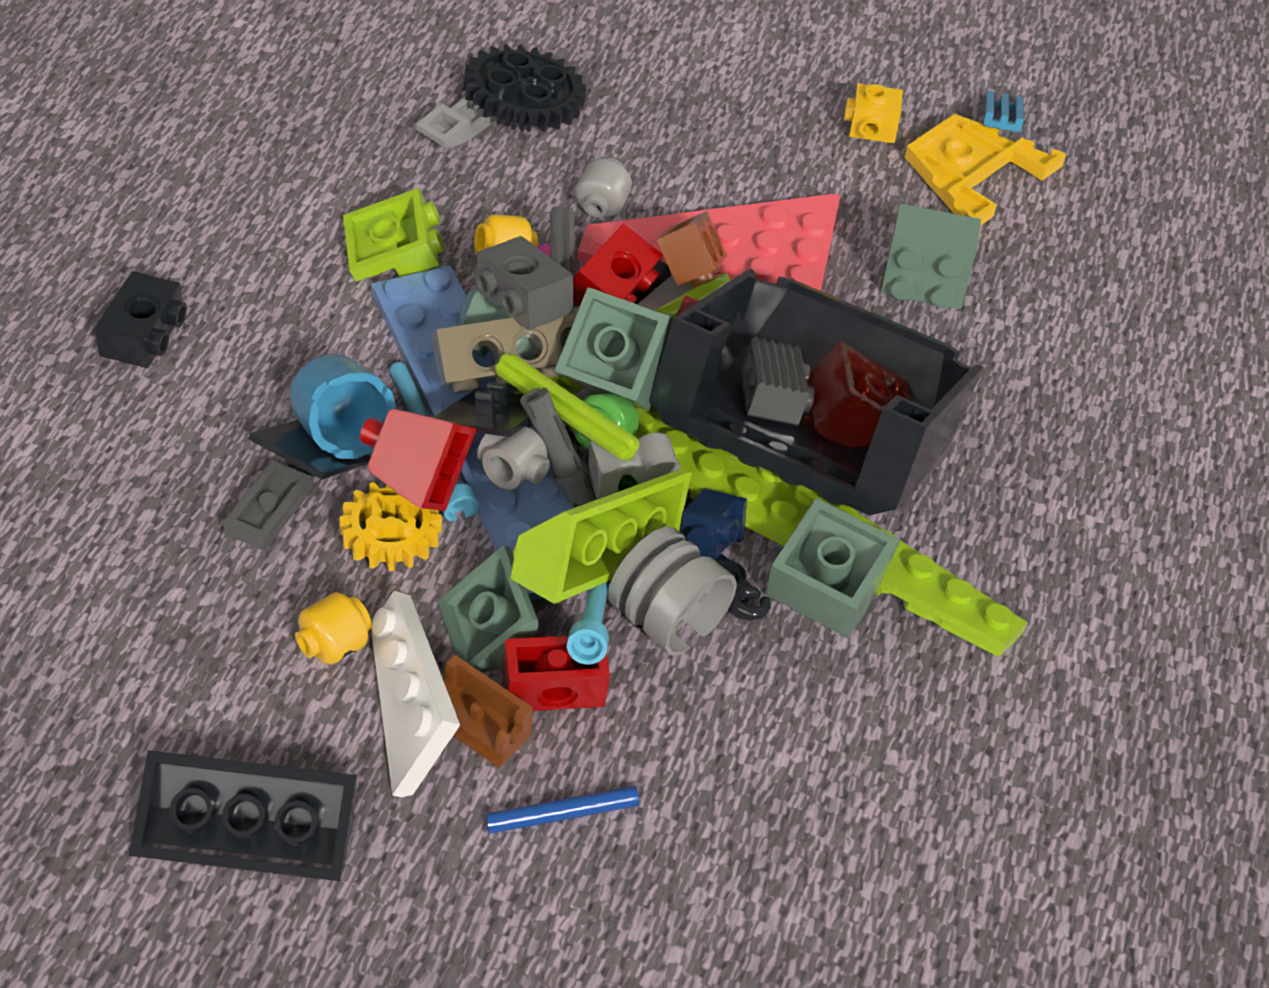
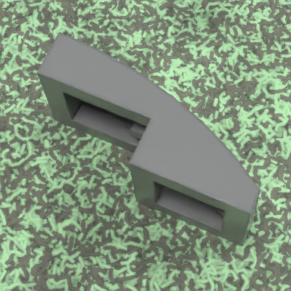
M464 97L451 108L441 103L416 123V130L445 148L453 147L473 138L493 124L497 117L484 118V109H473V101L466 100Z

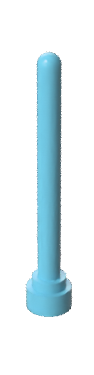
M402 362L392 364L390 373L407 411L429 416L406 365ZM457 480L446 511H442L446 520L449 522L458 520L454 513L464 511L465 517L474 516L477 513L479 502L472 487Z
M610 581L588 590L583 619L576 622L570 629L567 650L569 655L579 663L595 664L601 661L607 653L609 633L602 624Z

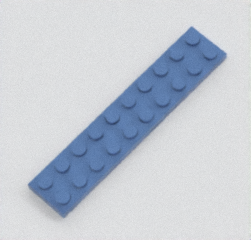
M451 265L372 283L371 293L430 416L434 417L474 391L453 393L452 386L440 387L431 334L436 329L457 326L461 307L466 296ZM489 352L486 357L472 354L474 361L481 367H490L493 363V354ZM496 378L479 381V389L488 390L487 384L497 383ZM506 385L509 393L516 392L513 385ZM532 423L525 426L534 430ZM475 433L459 476L462 482L472 487L479 502L477 513L495 550L497 551L501 546L505 545L510 547L513 555L518 535L574 507L569 503L562 487H558L552 478L554 471L551 463L545 478L537 485L524 480L515 489L507 490L494 484L486 475L482 461L477 457L479 445L485 434ZM526 588L531 602L543 598Z

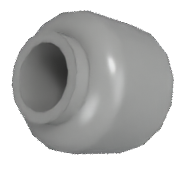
M599 158L592 160L584 167L575 189L576 200L582 209L593 217L616 216L623 209L631 191V176L623 164L615 159Z

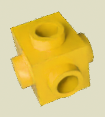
M858 83L855 99L847 98L844 121H851L849 137L895 143L901 116L903 90L887 88L877 84L866 85Z

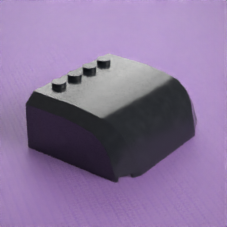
M747 269L673 318L649 400L664 424L697 438L698 442L703 446L711 449H722L738 456L739 461L745 465L767 469L778 474V477L785 483L805 486L818 492L824 500L830 503L845 504L870 516L897 509L931 470L956 431L983 367L981 365L970 367L958 360L960 351L947 343L794 279L779 276L777 283L757 279L754 276V270ZM756 336L759 341L765 338L767 342L772 340L775 344L782 342L784 346L790 343L792 348L798 345L801 350L803 363L810 365L807 385L814 387V401L810 412H803L798 426L746 415V401H744L745 397L740 372L749 343Z

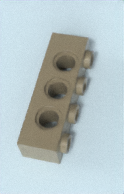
M580 306L573 307V313L532 330H527L513 317L436 329L431 334V341L440 387L452 386L453 393L479 389V381L496 378L497 384H510L498 376L495 371V366L499 363L500 357L505 353L516 355L548 378L560 376V374L554 371L563 350L560 344V335L562 331L571 330ZM519 338L530 339L535 344L536 356L533 360L523 359L518 354L516 344ZM475 345H485L492 351L493 363L490 367H481L474 361L472 351Z

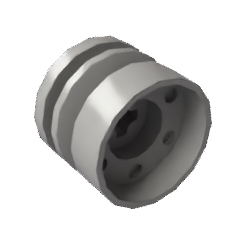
M666 526L653 531L643 538L626 555L615 571L609 585L608 600L618 612L624 613L632 624L642 625L646 635L667 654L679 656L691 647L675 635L674 632L687 623L701 636L705 637L728 611L735 596L737 582L734 576L714 559L701 556L698 547L693 542L686 541L684 535L676 528Z

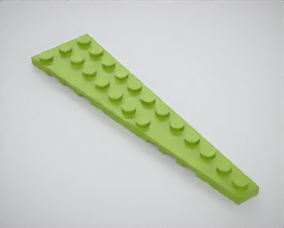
M562 375L549 378L573 395L584 387V385ZM517 390L516 392H514V394H522V395H525V394H524L523 392H521L520 390ZM653 404L649 411L635 407L639 420L635 437L640 439L651 433L666 434L670 438L681 469L687 468L692 471L687 495L694 500L706 488L747 498L745 527L785 546L814 500L818 498L895 537L891 532L874 524L852 507L845 504L830 503L814 490L802 485L795 486L785 483L778 477V474L762 467L745 465L739 461L738 456L722 449H711L703 446L698 442L697 438L664 424ZM566 425V427L572 429V426ZM901 540L876 592L877 595L881 593L893 594L903 599V605L906 610L926 620L935 622L941 628L998 657L1021 636L1028 623L1011 612L1006 606L992 600L972 587L967 581L958 578L935 563L930 557L919 553Z

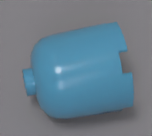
M324 354L311 359L298 371L291 384L290 402L296 419L322 450L332 453L339 459H357L372 453L374 448L362 443L360 440L362 426L370 418H376L384 422L387 413L391 409H397L392 391L382 380L358 361L342 354Z

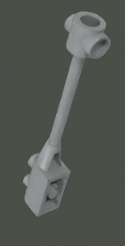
M670 276L637 305L655 310L693 288L687 282L677 286L673 276ZM584 386L574 396L582 400L599 392ZM562 420L564 426L568 425V423ZM528 427L522 428L511 437L485 434L477 452V457L482 461L488 478L500 488L507 490L515 489L524 480H528L535 485L539 484L545 478L550 466L544 441L534 430Z

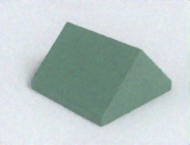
M505 545L501 546L437 601L456 656L481 673L502 668L505 639L533 638L538 635V620L526 588L510 579L514 557L510 547Z

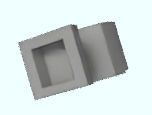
M651 433L638 439L640 447L636 451L634 458L630 461L618 459L594 441H591L587 466L589 468L588 476L596 499L617 493L618 484L624 475H631L638 484L681 469L670 438L663 433Z

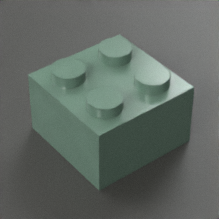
M899 204L881 294L891 295L899 300L912 299L932 303L940 308L953 307L961 309L977 252L981 219Z

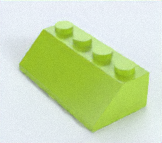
M682 468L567 510L518 535V540L513 550L514 561L510 579L554 604L611 581L615 571L626 555L643 538L653 531L666 526L676 528L679 531L692 471Z

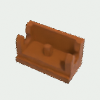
M454 655L446 662L444 669L445 678L443 681L460 723L453 737L500 768L531 737L533 707Z

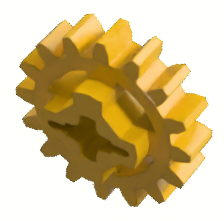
M371 482L369 483V493L365 494L362 491L355 490L353 492L354 503L344 502L343 516H340L339 519L340 534L343 535V547L345 549L353 548V559L356 561L367 556L369 558V567L375 569L380 562H387L388 570L394 571L396 562L401 561L408 568H412L414 556L427 560L429 558V547H438L439 533H442V515L438 514V510L422 509L415 506L387 484L386 488H379L376 483ZM418 519L421 522V527L419 529L416 528V521ZM363 520L366 521V528L364 530L361 528Z

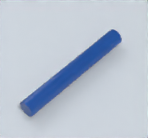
M630 786L486 813L485 822L488 834L639 806V794L636 786Z

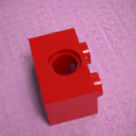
M623 223L576 274L573 279V302L580 306L589 287L635 304L638 298L633 294L637 290L644 294L659 276V273L654 268L663 254Z
M569 636L505 639L502 665L503 685L509 692L532 706L533 711L605 707L610 681L607 653L601 661L595 664H582L575 661L568 653L567 641Z

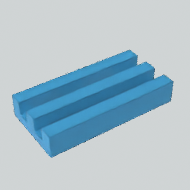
M987 90L984 100L983 125L1014 132L1021 131L1024 122L1023 97L1016 95L1015 102H1009V94L1001 93L1000 100L994 99V91ZM994 107L1000 108V120L993 119ZM1009 109L1013 110V122L1008 121Z

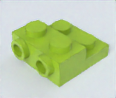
M419 188L343 215L349 271L356 282L379 275L393 268L402 277L439 266L438 254L445 252V246L438 229H434V226L441 224L440 216L434 202H426Z

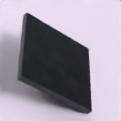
M488 383V390L475 389L434 416V418L477 428L476 433L511 437L531 423L520 403V399L524 395L507 393L506 385Z
M298 420L251 432L248 438L252 442L287 460L288 467L294 468L298 466L307 471L306 474L312 476V478L318 477L322 480L365 466L371 458L369 455L357 459H339L335 457L332 453L322 450Z

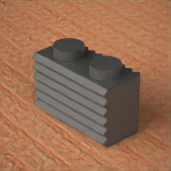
M757 336L752 338L740 372L745 397L744 401H746V415L798 426L803 412L809 413L814 401V387L807 385L810 365L803 363L801 350L798 345L792 348L790 343L784 346L782 342L775 344L773 340L767 342L765 338L760 341Z

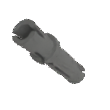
M543 387L541 390L536 388L522 396L520 403L529 417L534 431L542 438L546 445L547 457L554 471L552 478L558 487H562L569 503L574 508L597 500L587 475L589 468L586 461L580 459L576 453L548 389Z

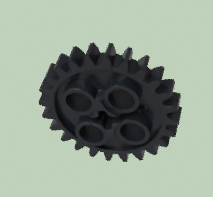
M504 44L503 51H499L491 46L489 54L480 50L478 51L477 58L470 57L469 65L466 64L462 90L466 91L465 99L473 101V109H484V118L496 116V124L499 125L507 121L510 122L511 129H516L518 125H524L526 131L531 132L532 126H537L542 132H546L547 125L559 130L561 122L571 125L572 118H579L580 111L584 107L587 86L582 83L583 76L575 74V66L564 67V58L553 60L551 59L552 52H547L544 55L538 54L537 47H534L529 52L525 51L522 45H518L517 50H512L507 44Z

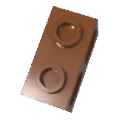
M707 211L669 227L656 239L677 286L689 282L691 288L712 280L715 278L714 274L720 271V264L727 257Z

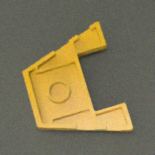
M953 114L907 145L905 159L954 214L979 218L982 225L994 216L997 204L973 190V187L1008 162H1013L1043 181L1063 166L1066 154L1056 149H1053L1051 154L1034 149L1035 142L1025 138H1020L1015 142L998 136L999 129L986 127L982 123Z

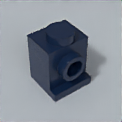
M704 488L683 511L682 534L686 541L693 542L698 547L701 556L711 557L714 560L720 556L727 546H732L734 542L741 543L745 536L747 498Z

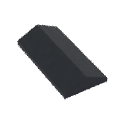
M148 750L129 856L341 882L353 826L357 776ZM144 843L305 861L332 866L331 869L167 850L144 847Z

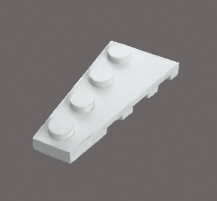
M393 591L384 607L378 609L375 613L371 634L392 795L405 797L414 794L459 728L460 723L411 596Z

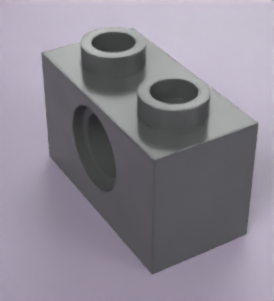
M518 236L477 252L478 271L475 274V282L478 290L527 330H532L573 313V274L523 236Z

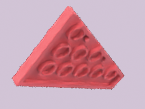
M827 194L590 224L585 227L577 253V261L587 262L623 223L662 253L656 240L669 227L707 211L727 255L719 266L720 271L714 274V277L724 273L728 274L730 280H732L747 269L754 270V276L759 280L777 283L778 277L781 276L794 279L821 291L841 195ZM662 256L660 260L667 264L664 256Z

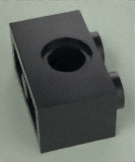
M132 271L95 327L99 356L144 368H149L156 356H163L168 348L169 334L174 326L181 327L186 318L187 305L182 300L180 283Z

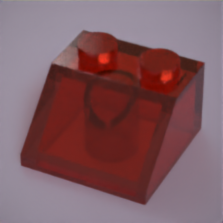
M839 341L809 374L808 386L814 387L815 391L812 405L815 428L826 439H835L849 448L871 444L883 408L897 395L911 401L907 381L842 341Z

